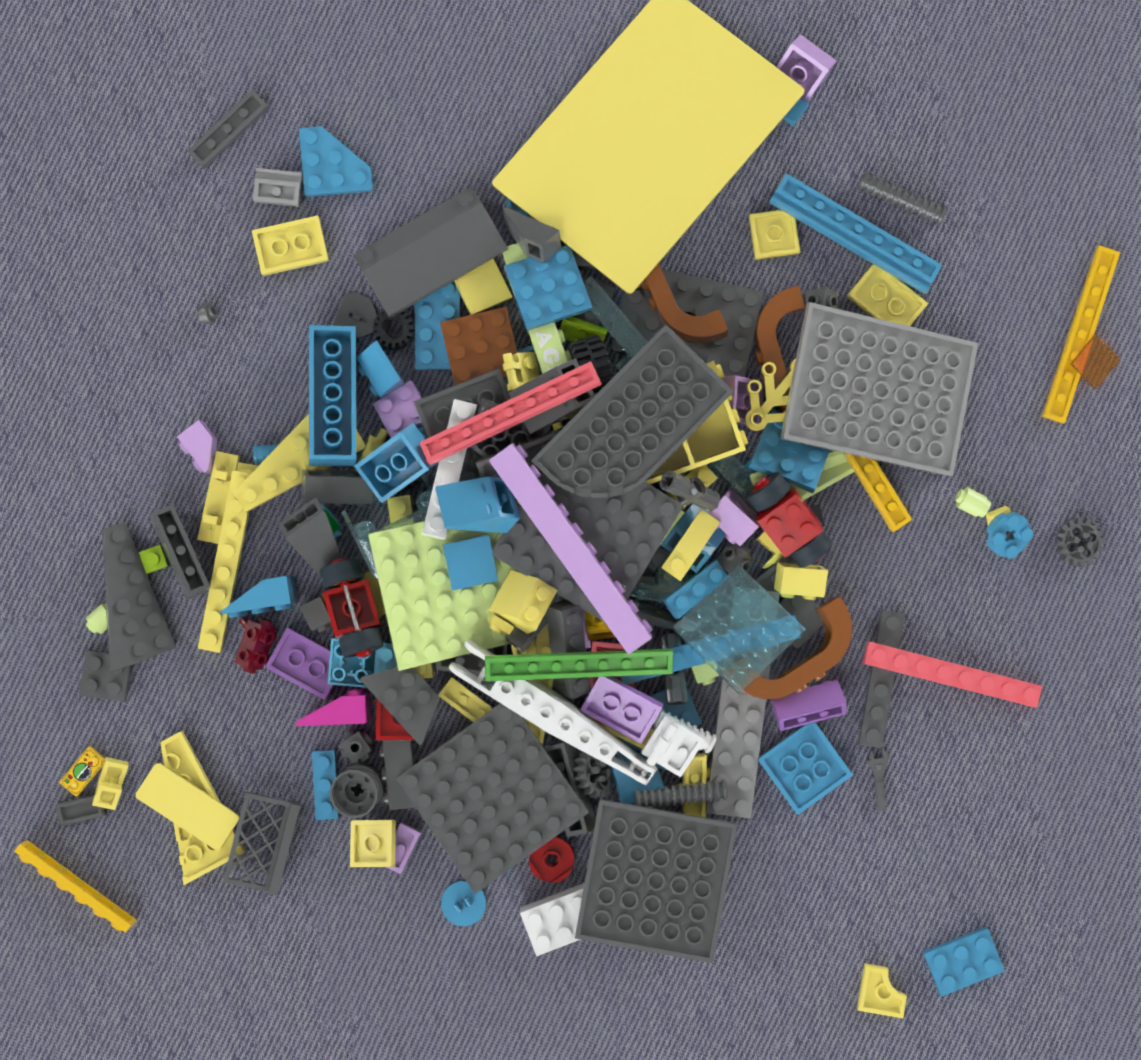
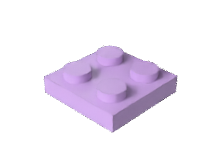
M411 380L373 404L391 438L412 423L417 428L422 426L413 401L422 397Z

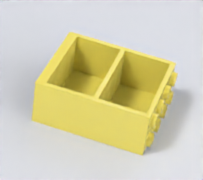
M714 361L706 363L720 378L725 377L720 364L715 365ZM730 395L645 482L653 484L661 481L662 474L668 470L681 474L745 451L744 445L748 444L744 430L739 431L736 423L740 422V418L736 408L731 409L729 400H732V396Z

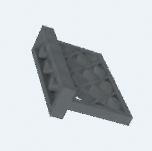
M246 792L223 883L267 891L268 894L278 895L300 809L299 801H288ZM249 798L259 800L263 808L251 814L247 807ZM275 804L285 806L283 815L274 819L269 808ZM266 811L272 821L260 828L254 817ZM247 812V814L249 815V817H247L246 819H244L245 813ZM252 820L257 831L246 837L242 831V825ZM281 820V824L279 827L277 822ZM274 824L278 830V836L268 841L263 830ZM260 833L266 844L254 850L249 839ZM241 834L243 839L238 842L239 836ZM246 842L251 853L240 859L236 853V848ZM274 842H276L275 848L273 849V847L271 846V844H273ZM269 847L273 854L272 859L263 864L257 853ZM254 855L260 866L248 872L243 862ZM234 856L237 859V862L233 863ZM240 864L246 875L240 879L230 878L231 869ZM270 864L269 871H267L266 866ZM263 869L267 876L265 885L255 883L251 875Z

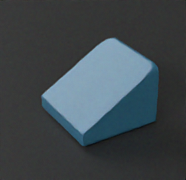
M799 100L783 120L794 127L809 105Z

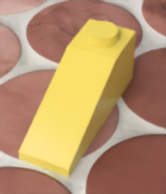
M701 509L663 562L661 568L681 581L720 522Z

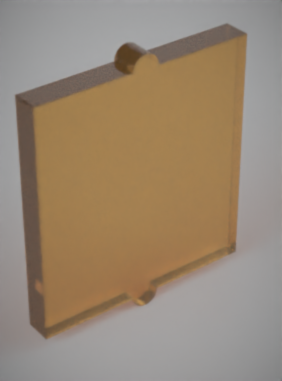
M1097 334L1092 336L1070 364L1080 374V378L1085 379L1093 389H1097L1120 361L1118 356L1110 349L1111 346L1106 345Z

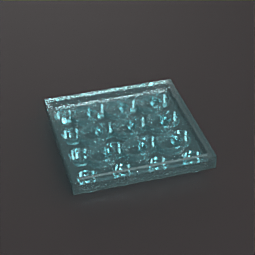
M740 565L731 571L673 626V629L738 694L743 692L806 630Z

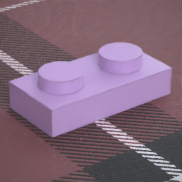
M403 822L400 823L396 831L395 867L387 868L399 874L402 873L422 831Z

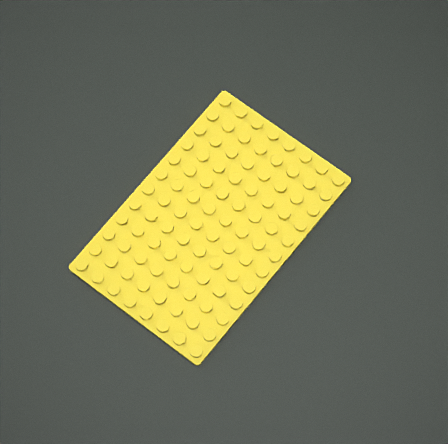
M650 0L493 179L492 183L498 191L532 218L558 229L562 242L626 293L632 294L804 95V88L690 1Z

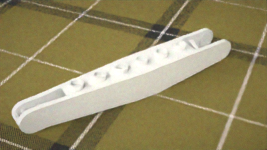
M466 640L464 643L467 650L485 660V656L495 655L471 640ZM452 662L449 665V669L455 675L547 733L627 774L636 781L647 785L657 771V767L649 765L646 762V758L636 753L587 714L581 712L569 700L536 679L496 681L492 685L483 679L485 676V666L477 676L457 663ZM619 751L631 760L629 764L615 757L616 752Z

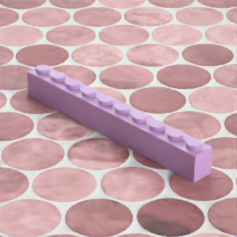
M514 443L510 444L492 457L489 462L629 655L652 639L650 633L653 631L652 627L646 619L641 621L636 613L639 609L631 599L627 601L623 596L625 590L619 581L613 582L608 574L611 573V570L604 561L599 562L595 557L597 551L590 541L585 543L581 535L584 533L576 522L572 524L567 518L569 515L568 510L562 503L558 505L553 497L556 494L548 483L544 485L539 479L542 476L540 471L534 464L530 466L525 458L528 455L522 446L518 445L516 447Z

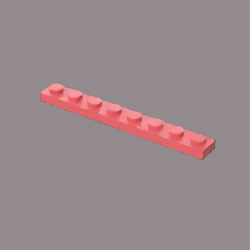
M590 361L421 441L420 445L427 462L432 465L602 384Z
M867 641L862 660L863 664L1035 708L1038 706L1042 686L870 641Z

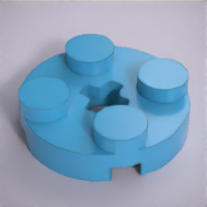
M1016 512L1001 513L988 525L987 533L989 535L986 543L988 548L995 554L1012 559L1027 546L1033 537V531L1030 529L1028 520ZM1006 532H1012L1011 536L1006 539Z

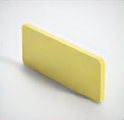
M161 763L153 766L136 792L138 800L214 850H219L239 821V814Z

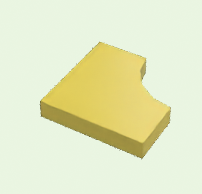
M864 963L857 1010L903 1018L907 995L897 991L891 985L888 968Z

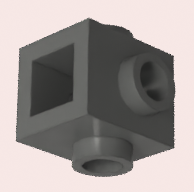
M815 286L814 290H805L804 314L806 304L809 302L836 308L838 305L837 292L828 290V286Z
M731 542L726 545L716 559L725 573L737 582H740L755 562L749 555L751 551L743 544L737 546Z
M353 729L343 736L345 741L340 744L342 748L340 752L347 761L350 760L354 763L359 760L362 763L372 756L370 751L375 748L373 745L374 740L367 731L364 732L361 729L355 732ZM354 743L359 745V751L357 752L352 747Z

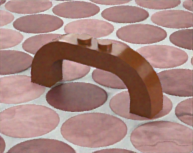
M659 264L641 283L643 291L648 290L650 295L648 302L652 311L656 310L664 326L666 324L680 339L693 343H709L727 337L728 328L719 309L703 316H691L684 313L677 306Z
M799 285L776 294L763 307L756 324L754 340L757 351H754L757 364H761V366L767 362L775 364V389L787 376L776 337V327L782 317L800 312L805 308ZM766 365L765 371L770 374L772 367ZM761 373V379L765 386L764 375ZM790 387L782 396H789ZM787 405L777 407L783 412L786 410Z
M841 596L833 597L815 608L825 627L824 642L816 652L773 679L760 677L753 670L746 657H739L721 669L727 680L738 691L750 697L778 699L788 696L793 692L800 693L808 688L807 683L813 679L818 681L827 675L826 671L836 665L845 655L852 636L851 617Z

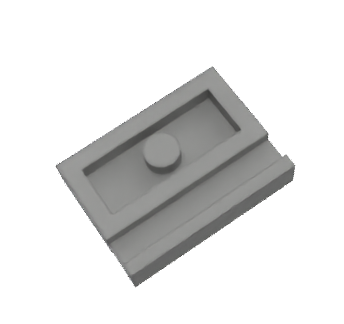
M256 168L257 173L253 192L254 202L299 207L301 180L303 177L301 172Z

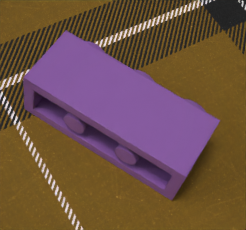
M838 680L824 681L819 685L808 687L800 693L793 692L788 696L772 699V708L780 731L847 714L846 700Z

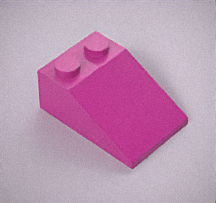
M365 688L348 690L347 694L296 721V726L367 723L372 719L371 692H365Z

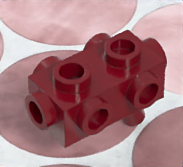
M245 616L240 619V624L245 628V632L234 663L243 666V671L255 674L256 670H263L264 664L269 661L268 652L271 643L276 639L275 631L277 627L271 625V620L261 617L258 620H250Z

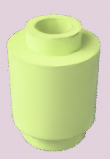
M966 487L964 490L960 489L955 496L956 507L975 517H984L991 506V502L987 500L986 496L969 487Z
M101 603L86 617V626L93 633L98 632L102 634L107 630L106 603Z

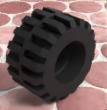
M593 335L569 344L571 359L576 358L579 366L590 361L592 362L602 384L592 389L594 395H596L614 377L602 340L598 335Z

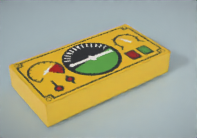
M89 746L59 783L76 797L79 796L103 767L105 758Z

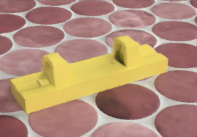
M216 451L197 540L215 544L219 542L232 471H237L240 460L238 455Z

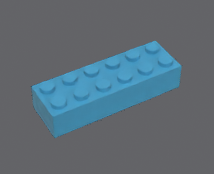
M309 325V466L356 465V326Z

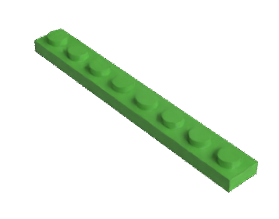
M672 649L635 650L629 655L623 650L485 656V681L672 674L673 672Z

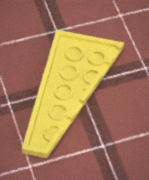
M309 414L234 491L245 513L301 484L302 470H327L333 467L309 466ZM356 429L357 454L363 451L366 445Z
M181 731L160 742L164 766L220 802L184 732ZM174 823L184 885L228 862L236 832L235 829L232 830L223 846L219 850H214ZM243 844L237 846L236 853L238 856L246 852Z

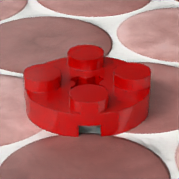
M559 836L554 837L529 855L530 869L542 881L560 882L569 876L574 865V852L571 845ZM549 853H551L552 855L556 854L558 856L556 858V864L553 865V863L551 862L548 864L546 863V860L548 859L547 855Z

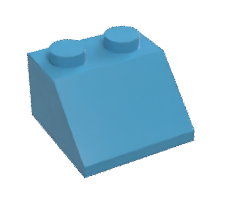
M378 341L373 342L356 358L359 362L356 367L363 377L367 376L371 383L368 386L375 397L379 395L383 398L405 384Z

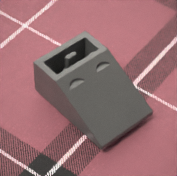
M575 358L554 367L508 394L512 399L580 366ZM592 390L587 391L523 423L529 435L576 415L595 395Z

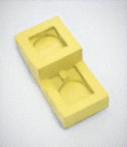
M109 757L105 758L92 806L116 809L129 762Z

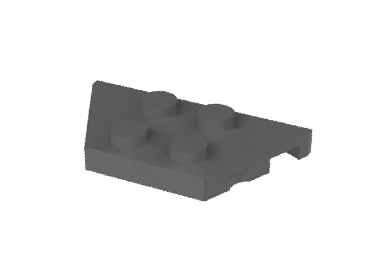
M398 667L360 678L372 694L413 739L421 745L440 700L435 691L414 668L399 671Z

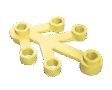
M796 359L790 363V372L776 389L774 386L775 364L767 362L762 365L761 372L764 375L766 401L761 407L758 394L762 388L761 383L758 380L748 382L747 391L750 395L751 410L745 415V423L749 429L759 431L764 429L767 423L784 422L786 410L783 413H767L773 406L787 405L789 396L782 395L791 386ZM766 365L772 367L770 374L765 371ZM751 383H756L758 385V389L756 391L751 390ZM755 415H758L761 418V421L758 424L754 423L753 417Z

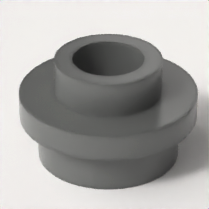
M207 302L201 303L200 307L197 308L200 321L203 324L215 323L217 317L215 307Z

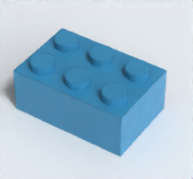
M414 423L354 465L381 503L437 464L430 465L427 462L420 442L425 440V438Z

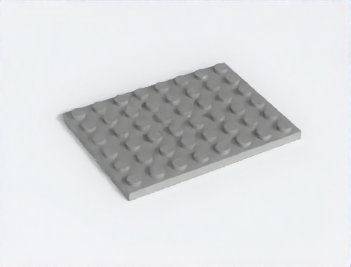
M809 302L806 304L780 439L944 476H953L978 343Z

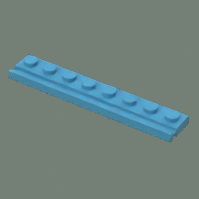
M787 173L769 202L923 294L928 292L929 287L942 267V264Z

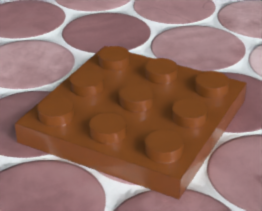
M507 307L440 322L455 385L500 368L503 379L507 378V373L504 372L502 366L504 364L503 354L512 353L513 355L518 353Z

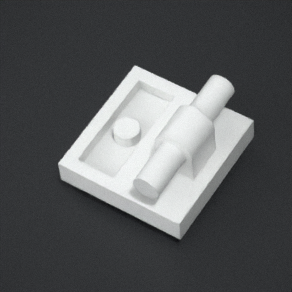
M665 713L641 750V754L648 757L646 762L649 765L655 766L658 763L681 777L705 741V736Z

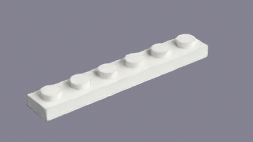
M454 399L447 429L474 417L477 405ZM466 449L439 461L422 535L445 540L448 529L444 527L435 487L459 482Z

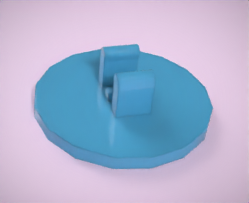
M460 880L452 883L444 891L441 898V909L444 916L451 923L457 926H469L476 923L483 916L486 909V898L482 889L475 894L467 881Z

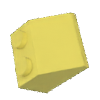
M510 570L488 610L524 633L529 634L537 630L558 590L539 578L526 576L523 573Z

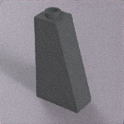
M314 498L278 524L284 538L319 576L321 568L332 564V561L342 559L327 515L317 498Z

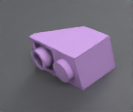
M198 420L177 436L180 440L178 445L185 454L190 453L194 458L192 463L200 473L203 471L204 473L211 474L216 455L217 438L203 421Z

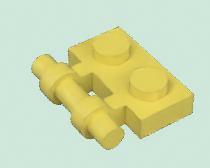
M522 352L513 355L512 353L503 354L504 364L502 366L504 372L507 373L508 392L540 376L535 352Z

